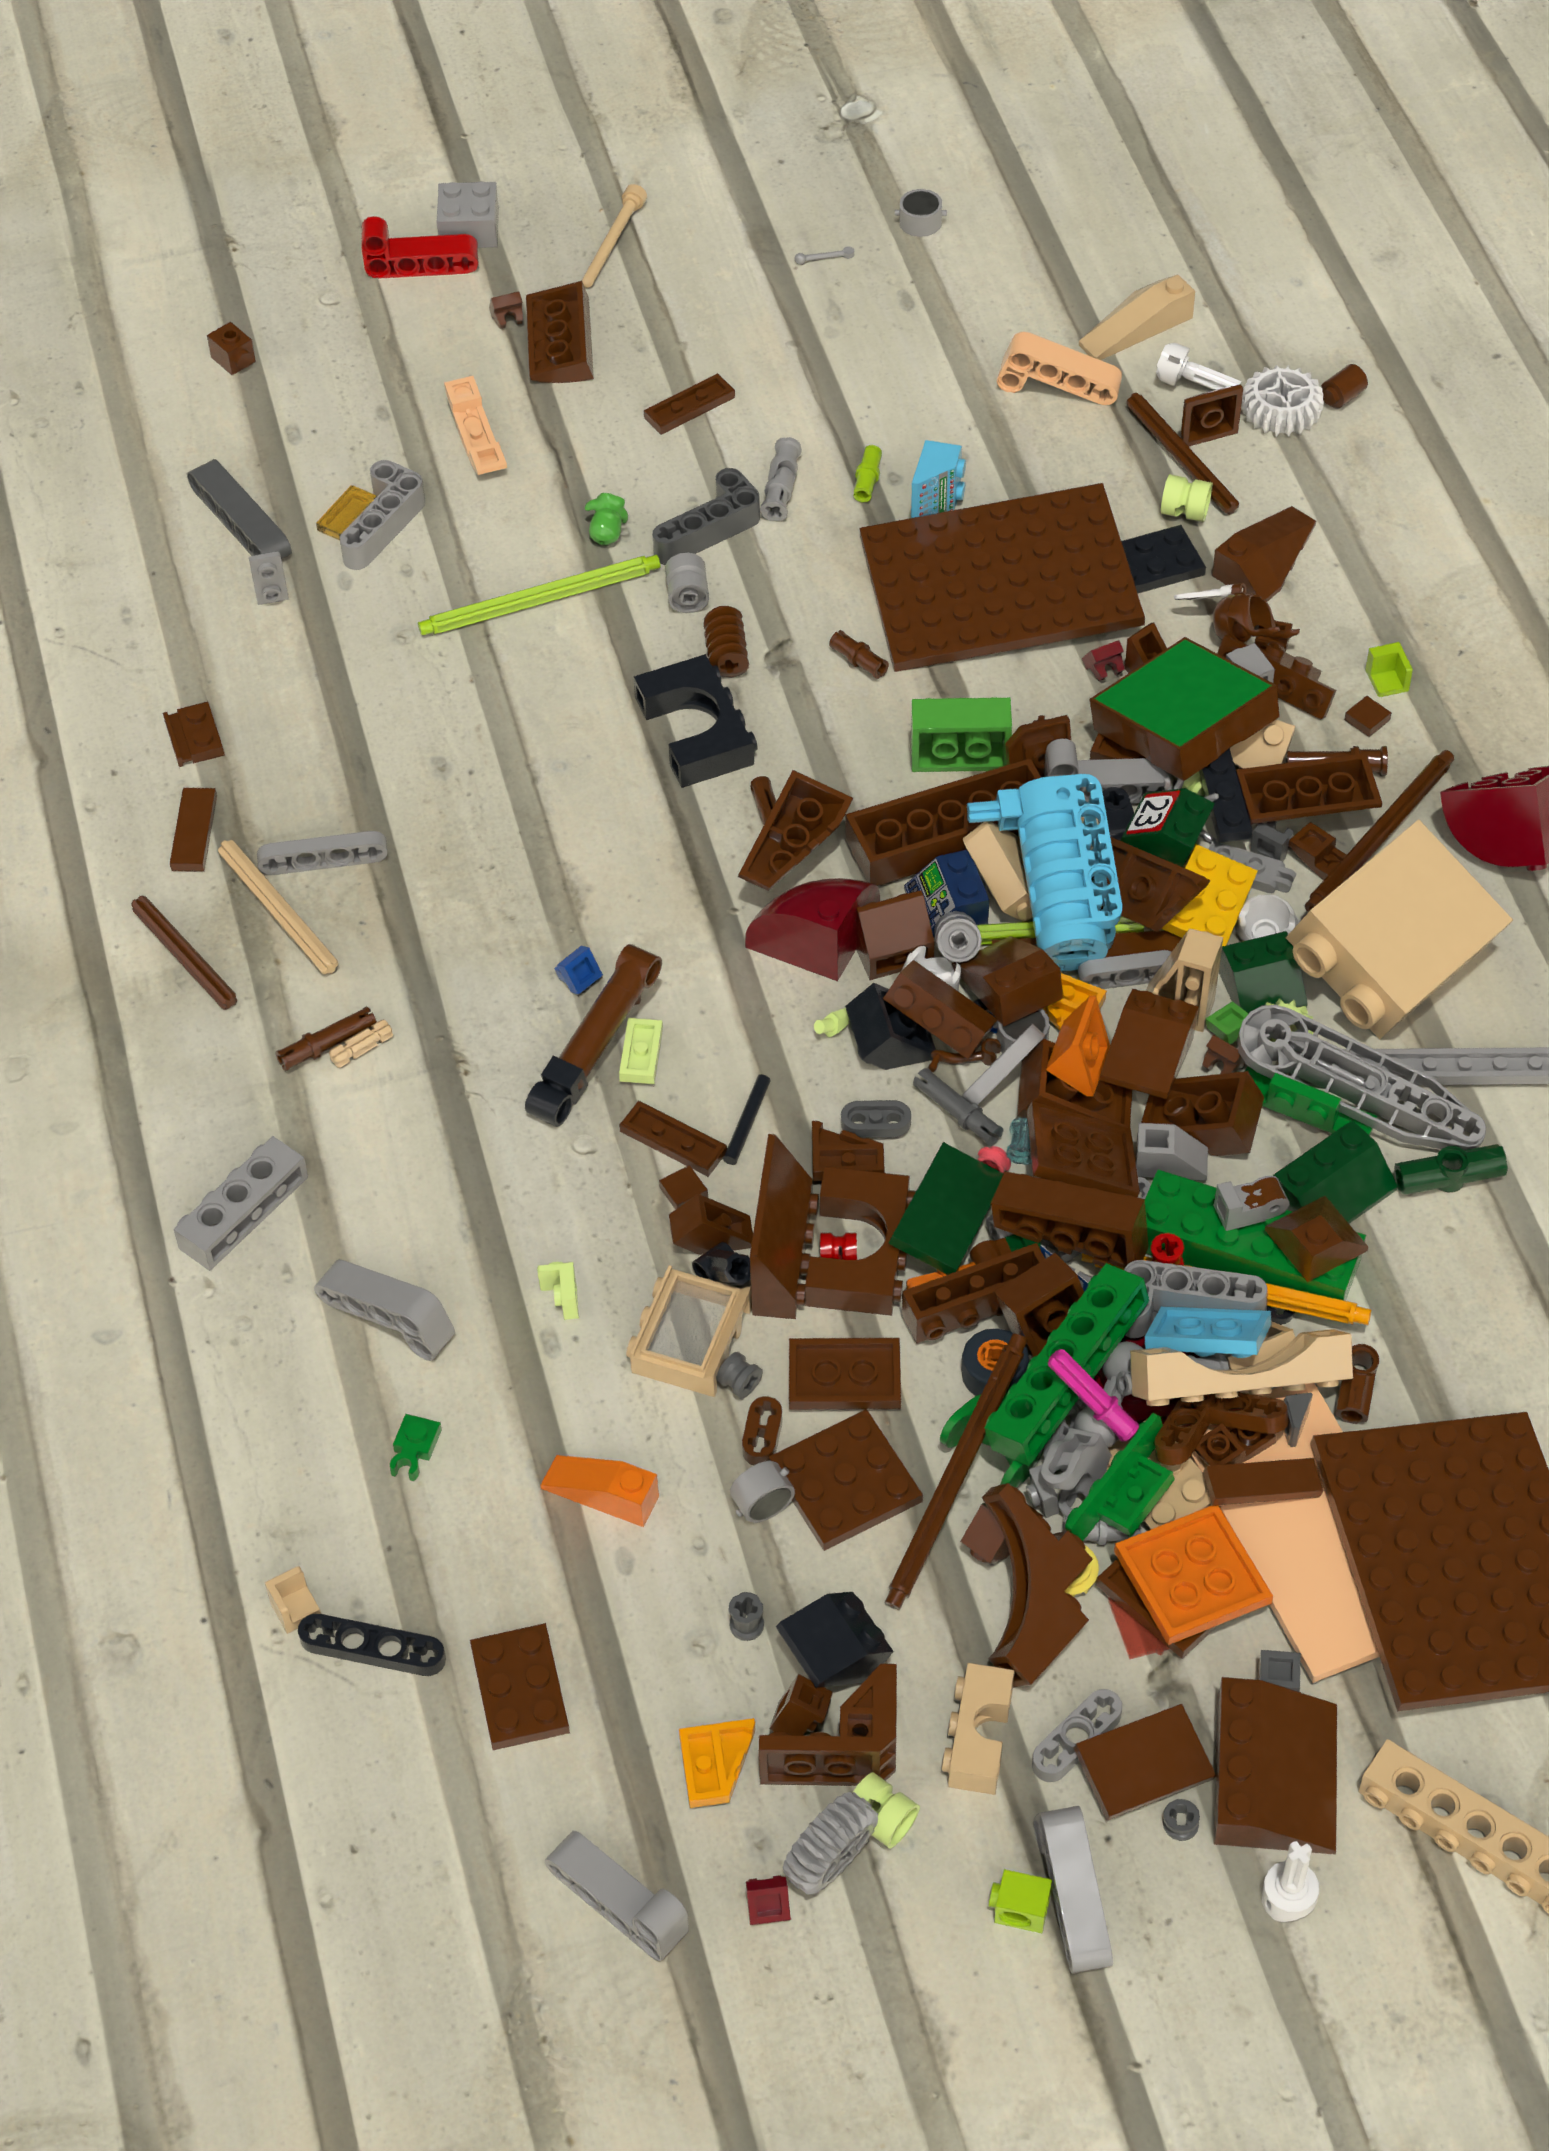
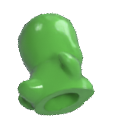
M601 493L596 499L586 503V511L595 510L589 526V535L598 544L611 545L619 539L621 523L628 521V513L624 508L625 500L622 497L610 493Z

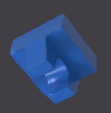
M582 945L554 968L559 979L567 984L570 992L578 995L603 976L590 948Z

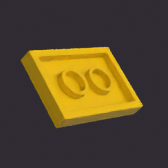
M1195 844L1185 869L1206 877L1210 882L1206 888L1161 929L1183 938L1189 928L1206 931L1223 937L1222 946H1226L1258 870Z

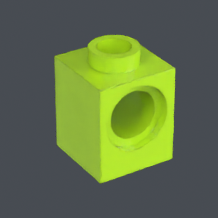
M1004 1869L1001 1884L993 1882L989 1899V1907L995 1908L994 1923L1043 1934L1051 1896L1052 1880Z

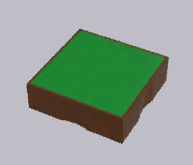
M1187 637L1182 638L1089 699L1094 731L1124 748L1142 754L1152 764L1182 781L1187 780L1218 759L1221 754L1233 745L1248 739L1280 717L1277 685Z

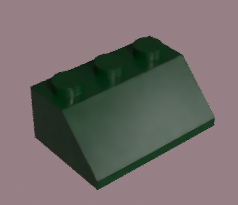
M1353 1120L1273 1174V1176L1279 1179L1290 1205L1287 1210L1294 1212L1326 1196L1349 1224L1397 1191L1398 1187L1378 1143Z

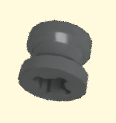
M734 1352L723 1362L716 1379L723 1386L732 1387L733 1393L742 1399L747 1397L756 1388L761 1380L763 1369L756 1364L750 1365L746 1362V1357L743 1354Z

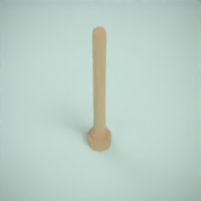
M630 184L625 189L622 195L623 207L582 279L584 287L589 288L593 285L633 211L641 209L644 205L647 193L641 186Z

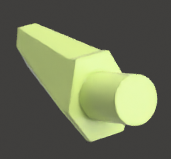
M846 1008L831 1012L824 1019L817 1020L814 1023L816 1033H825L829 1038L838 1034L850 1021Z

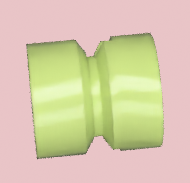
M1169 474L1163 492L1161 514L1179 517L1182 513H1185L1187 519L1204 522L1210 505L1213 483L1197 479L1192 483H1188L1186 477Z
M872 1772L862 1779L853 1792L860 1798L863 1797L872 1805L871 1808L878 1813V1823L874 1828L875 1831L872 1836L891 1849L908 1833L918 1816L920 1806L901 1792L893 1794V1786Z

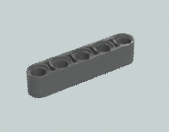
M213 459L187 472L189 484L195 494L251 556L280 552L282 559L292 553L291 545L286 535L219 461Z

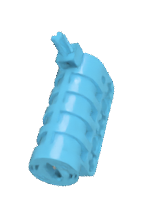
M1090 774L1043 777L1029 781L1017 790H998L996 801L967 803V819L969 823L998 821L999 831L1018 830L1037 947L1042 948L1060 967V971L1078 970V967L1088 960L1103 959L1115 939V925L1118 924L1122 914V900L1102 787L1099 780ZM1080 787H1086L1087 792H1090L1088 802L1085 801L1084 793L1080 791Z

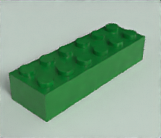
M1157 1169L1145 1198L1149 1244L1146 1254L1152 1255L1151 1244L1156 1236L1171 1233L1180 1237L1183 1242L1184 1252L1182 1258L1184 1265L1260 1277L1268 1284L1346 1301L1362 1254L1307 1282L1265 1231L1266 1225L1292 1213V1211L1286 1210L1281 1215L1266 1219V1221L1225 1231L1214 1207L1216 1187ZM1356 1232L1365 1242L1366 1235ZM1165 1243L1162 1244V1250H1165Z

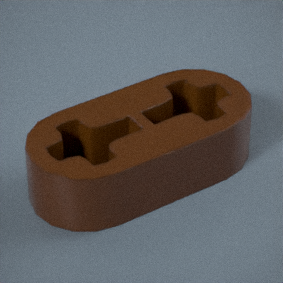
M769 1396L759 1397L749 1407L742 1439L743 1457L750 1465L754 1466L758 1463L769 1461V1456L777 1451L783 1421L782 1406L775 1398ZM764 1411H771L767 1425H761V1416L764 1414ZM758 1438H764V1447H762L761 1452H755L754 1447L757 1446Z

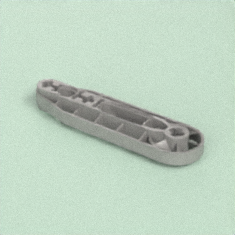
M1279 1005L1261 1006L1251 1011L1242 1021L1237 1038L1238 1051L1244 1062L1256 1072L1270 1079L1273 1078L1275 1073H1278L1298 1082L1301 1081L1296 1079L1297 1076L1325 1089L1324 1092H1331L1357 1105L1354 1108L1341 1101L1340 1113L1403 1143L1437 1149L1456 1146L1463 1150H1468L1481 1146L1486 1134V1126L1482 1117L1470 1111L1433 1077L1290 1008ZM1294 1024L1298 1030L1293 1032L1289 1026ZM1308 1030L1314 1032V1034L1308 1033ZM1318 1035H1321L1341 1046L1346 1047V1050H1343L1327 1041L1318 1038ZM1271 1038L1276 1039L1275 1042H1271L1270 1040ZM1350 1050L1379 1063L1378 1066L1349 1053ZM1295 1051H1301L1302 1053L1298 1055ZM1305 1055L1312 1056L1311 1060L1304 1058ZM1278 1060V1065H1272V1061ZM1382 1065L1410 1078V1082L1381 1068ZM1290 1072L1293 1075L1291 1077L1289 1075H1286V1073ZM1414 1081L1429 1087L1434 1093L1414 1084ZM1403 1100L1405 1104L1402 1105L1398 1101ZM1361 1107L1389 1120V1124L1361 1111ZM1416 1107L1420 1108L1419 1113L1415 1112ZM1427 1114L1437 1115L1441 1122L1431 1121ZM1395 1123L1416 1134L1406 1133L1392 1125ZM1449 1123L1454 1124L1452 1129L1448 1128ZM1466 1131L1470 1133V1136L1464 1135L1463 1132Z

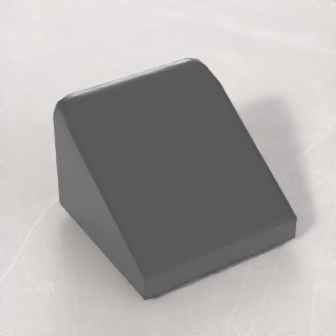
M1312 1393L1288 1395L1284 1399L1288 1408L1289 1420L1288 1426L1284 1431L1290 1447L1297 1446L1309 1414Z

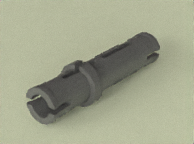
M924 1068L918 1072L928 1083L915 1076L913 1085L958 1119L959 1126L965 1130L970 1129L988 1146L998 1142V1139L991 1133H996L1001 1137L1004 1129L983 1114V1109L978 1104L969 1103L933 1074L930 1069Z

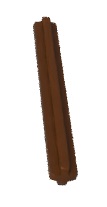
M139 896L138 899L132 901L133 912L222 1009L227 1010L237 1003L236 993L146 896Z

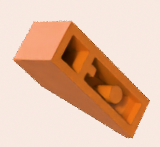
M556 1455L540 1485L541 1489L641 1527H644L659 1498L657 1474L623 1461Z

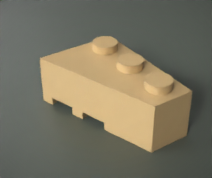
M1189 928L1151 979L1146 991L1199 1006L1195 1030L1204 1032L1206 1018L1209 1017L1215 1002L1223 937Z

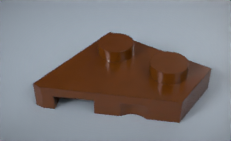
M812 1121L813 1181H822L824 1167L885 1173L884 1143L869 1138H860L855 1133L842 1130L838 1134L823 1129V1122Z

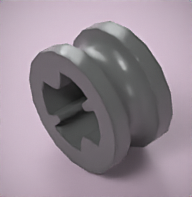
M1176 1799L1165 1807L1163 1826L1167 1835L1178 1841H1187L1197 1834L1200 1814L1195 1804L1185 1799ZM1177 1813L1186 1814V1825H1177Z

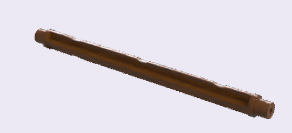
M1443 750L1439 755L1432 758L1430 763L1310 894V899L1305 903L1307 912L1363 866L1430 789L1450 769V764L1454 761L1452 752Z
M1012 1334L1008 1345H1004L899 1568L888 1587L890 1591L884 1603L894 1609L900 1610L905 1598H909L911 1590L986 1435L984 1427L986 1426L987 1419L991 1413L998 1410L1012 1378L1024 1357L1022 1352L1028 1340L1019 1334Z

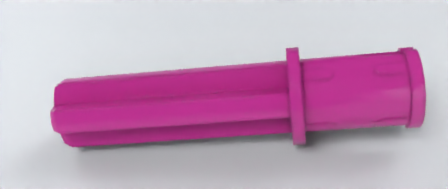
M1058 1349L1049 1357L1048 1366L1094 1412V1418L1097 1421L1102 1420L1119 1437L1121 1442L1129 1440L1137 1432L1139 1424L1118 1405V1398L1116 1396L1110 1397L1065 1350Z

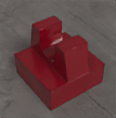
M1120 640L1093 649L1082 658L1086 670L1090 669L1098 681L1108 676L1105 671V665L1111 666L1115 675L1125 670L1121 655L1124 650Z
M778 1875L770 1879L757 1880V1878L745 1882L750 1925L791 1920L786 1877Z

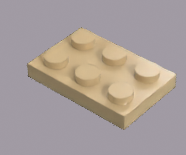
M1133 1436L1125 1442L1118 1440L1108 1448L1112 1456L1107 1465V1470L1110 1468L1116 1453L1124 1450ZM1155 1450L1151 1453L1148 1459L1172 1471L1175 1480L1143 1520L1149 1530L1212 1506L1203 1472L1191 1458L1179 1465H1165L1157 1460Z

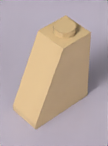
M990 821L983 822L965 836L963 842L1002 912L1022 922H1028L1032 919V912L1019 836L1008 830L999 831L998 825Z

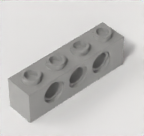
M274 1136L264 1145H259L253 1151L251 1157L239 1168L233 1169L227 1176V1179L215 1191L209 1192L199 1206L179 1220L177 1226L173 1229L178 1248L211 1271L308 1178L304 1157Z

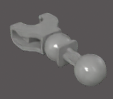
M1120 1342L1102 1366L1103 1373L1107 1379L1103 1390L1110 1397L1116 1396L1119 1400L1118 1405L1121 1408L1124 1396L1118 1390L1117 1375L1122 1371H1131L1130 1350L1143 1349L1133 1342ZM1088 1406L1082 1408L1077 1414L1074 1429L1070 1428L1064 1439L1057 1440L1050 1446L1041 1467V1474L1047 1486L1061 1489L1058 1505L1063 1516H1068L1073 1510L1071 1506L1078 1494L1082 1493L1087 1497L1092 1484L1097 1479H1101L1106 1473L1107 1465L1112 1456L1108 1448L1114 1445L1119 1438L1102 1420L1097 1421L1094 1418V1412ZM1061 1469L1062 1474L1054 1475L1056 1470Z

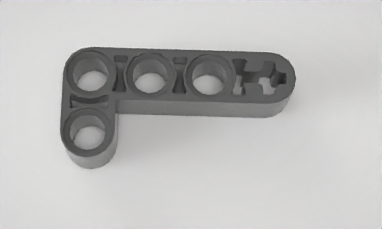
M734 468L720 470L716 474L715 499L661 523L654 528L652 533L654 555L657 554L660 564L666 565L671 557L680 553H699L759 523V492L739 470Z

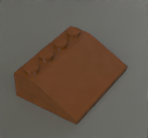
M768 1134L750 1250L752 1315L796 1319L798 1305H805V1284H801L802 1275H807L811 1254L805 1253L806 1245H813L815 1224L810 1223V1216L817 1215L819 1194L813 1193L812 1178L775 1134Z
M1222 1677L1217 1710L1214 1845L1288 1851L1290 1844L1297 1841L1301 1847L1308 1844L1312 1849L1311 1853L1336 1855L1337 1704L1263 1680Z

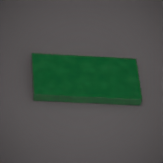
M943 1142L888 1244L947 1275L956 1272L991 1205L1003 1173Z

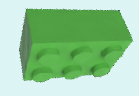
M1011 697L912 699V772L990 771L1007 765L1005 743L1012 736Z

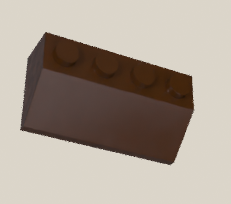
M1366 753L1236 769L1251 824L1382 807L1380 793Z

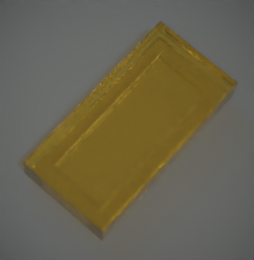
M351 485L316 522L317 531L340 540L343 531L377 496Z

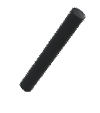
M760 1074L757 1076L723 1157L724 1162L729 1165L737 1163L771 1080L766 1075Z

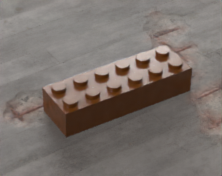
M1031 758L848 813L845 814V840L868 883L879 886L919 873L937 856L967 850L963 838L983 823H969L967 819V803L996 801L998 790H1017L1023 784L1041 778ZM990 821L998 825V821ZM1008 830L1019 836L1018 830Z

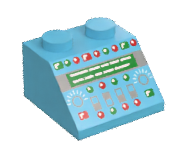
M925 440L912 481L911 518L955 510L957 500H963L966 483L962 482L961 478L965 474L966 459H962V446Z

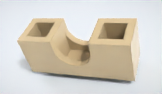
M967 1663L965 1677L958 1676L954 1700L961 1701L959 1713L951 1712L948 1735L955 1736L953 1748L945 1747L942 1771L949 1772V1788L996 1795L1003 1742L984 1738L977 1732L976 1728L988 1721L1008 1722L1013 1692L1014 1670Z

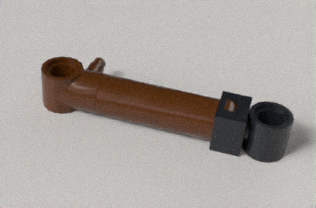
M628 944L623 948L616 961L614 973L559 1057L552 1056L541 1073L543 1081H538L530 1090L525 1102V1111L556 1127L564 1123L571 1111L572 1105H576L588 1086L586 1078L632 1007L640 1004L641 993L645 988H650L657 980L662 968L661 957L633 944Z

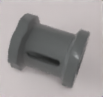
M742 1592L734 1596L729 1602L728 1609L731 1615L729 1624L731 1633L742 1641L754 1640L764 1630L763 1603L756 1594L751 1592Z

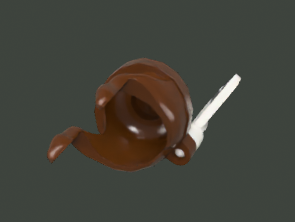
M1244 583L1224 585L1220 589L1174 596L1175 600L1222 597L1223 599L1217 603L1213 613L1214 629L1216 635L1221 640L1224 635L1231 636L1241 642H1246L1251 636H1270L1273 639H1288L1300 633V629L1279 631L1280 627H1276L1267 601L1257 594H1248ZM1257 625L1264 627V629L1254 630Z

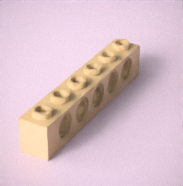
M1387 1739L1363 1774L1359 1793L1364 1795L1366 1801L1376 1808H1385L1395 1814L1408 1828L1421 1830L1434 1838L1437 1845L1442 1849L1460 1854L1468 1859L1471 1865L1484 1874H1492L1499 1878L1515 1894L1524 1897L1528 1896L1538 1902L1549 1914V1882L1540 1875V1873H1549V1837ZM1407 1786L1414 1793L1404 1794L1397 1787ZM1432 1808H1444L1450 1815H1438ZM1478 1829L1481 1832H1483L1486 1837H1474L1468 1832V1830ZM1504 1851H1514L1521 1859H1510L1504 1854Z

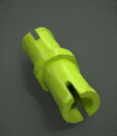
M866 446L862 462L857 466L855 472L857 480L853 496L859 502H868L871 499L874 484L879 480V464L882 450L878 446Z

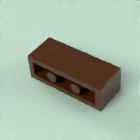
M912 960L899 973L883 998L967 1059L981 1046L997 1022L994 1016L915 960Z

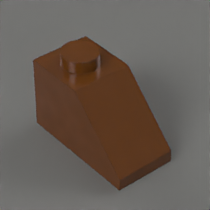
M696 1194L669 1214L673 1244L699 1255H703L720 1242L727 1243L733 1251L751 1248L753 1230L750 1215L701 1194Z
M982 1503L960 1542L970 1548V1554L977 1560L984 1563H994L1006 1559L1010 1553L996 1518L986 1503ZM1028 1505L1036 1515H1039L1042 1518L1044 1517L1042 1514H1040L1038 1511H1036L1034 1508Z

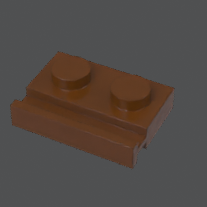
M208 701L177 709V713L168 715L167 712L163 713L179 767L184 766L183 763L192 761L194 764L225 756Z

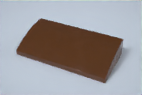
M578 281L527 294L529 376L531 380L547 383H570L594 379L589 296L583 282Z

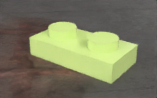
M628 1018L619 1071L620 1082L655 1083L663 1032L662 1020Z

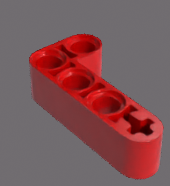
M371 216L362 222L361 248L364 269L370 277L381 279L468 274L475 271L478 267V243L471 235L456 234L389 238L388 225L383 218Z

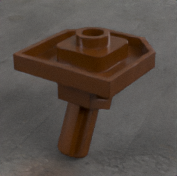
M1040 715L1038 720H1034L1033 723L1019 726L1005 743L1007 765L1031 758L1041 778H1043L1048 744L1056 739L1071 740L1069 717L1063 715L1045 719L1044 715Z

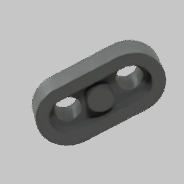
M897 1100L852 1101L846 1104L841 1111V1127L843 1130L855 1133L860 1138L899 1137L907 1133L911 1127V1110L905 1103Z

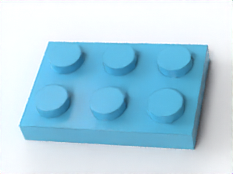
M1161 1306L1145 1335V1348L1167 1347L1181 1352H1194L1198 1356H1211L1215 1353L1231 1354L1236 1358H1247L1258 1354L1271 1326V1311Z

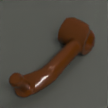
M995 1038L986 1039L981 1044V1051L974 1052L969 1059L960 1053L934 1050L931 1052L933 1059L928 1069L931 1072H935L939 1061L952 1065L982 1061L985 1065L991 1066L997 1059L995 1053L1001 1052V1044Z

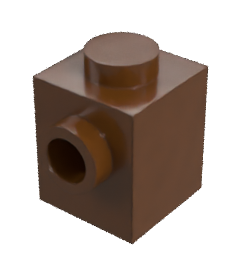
M231 321L207 335L211 358L231 375L256 362L252 339Z

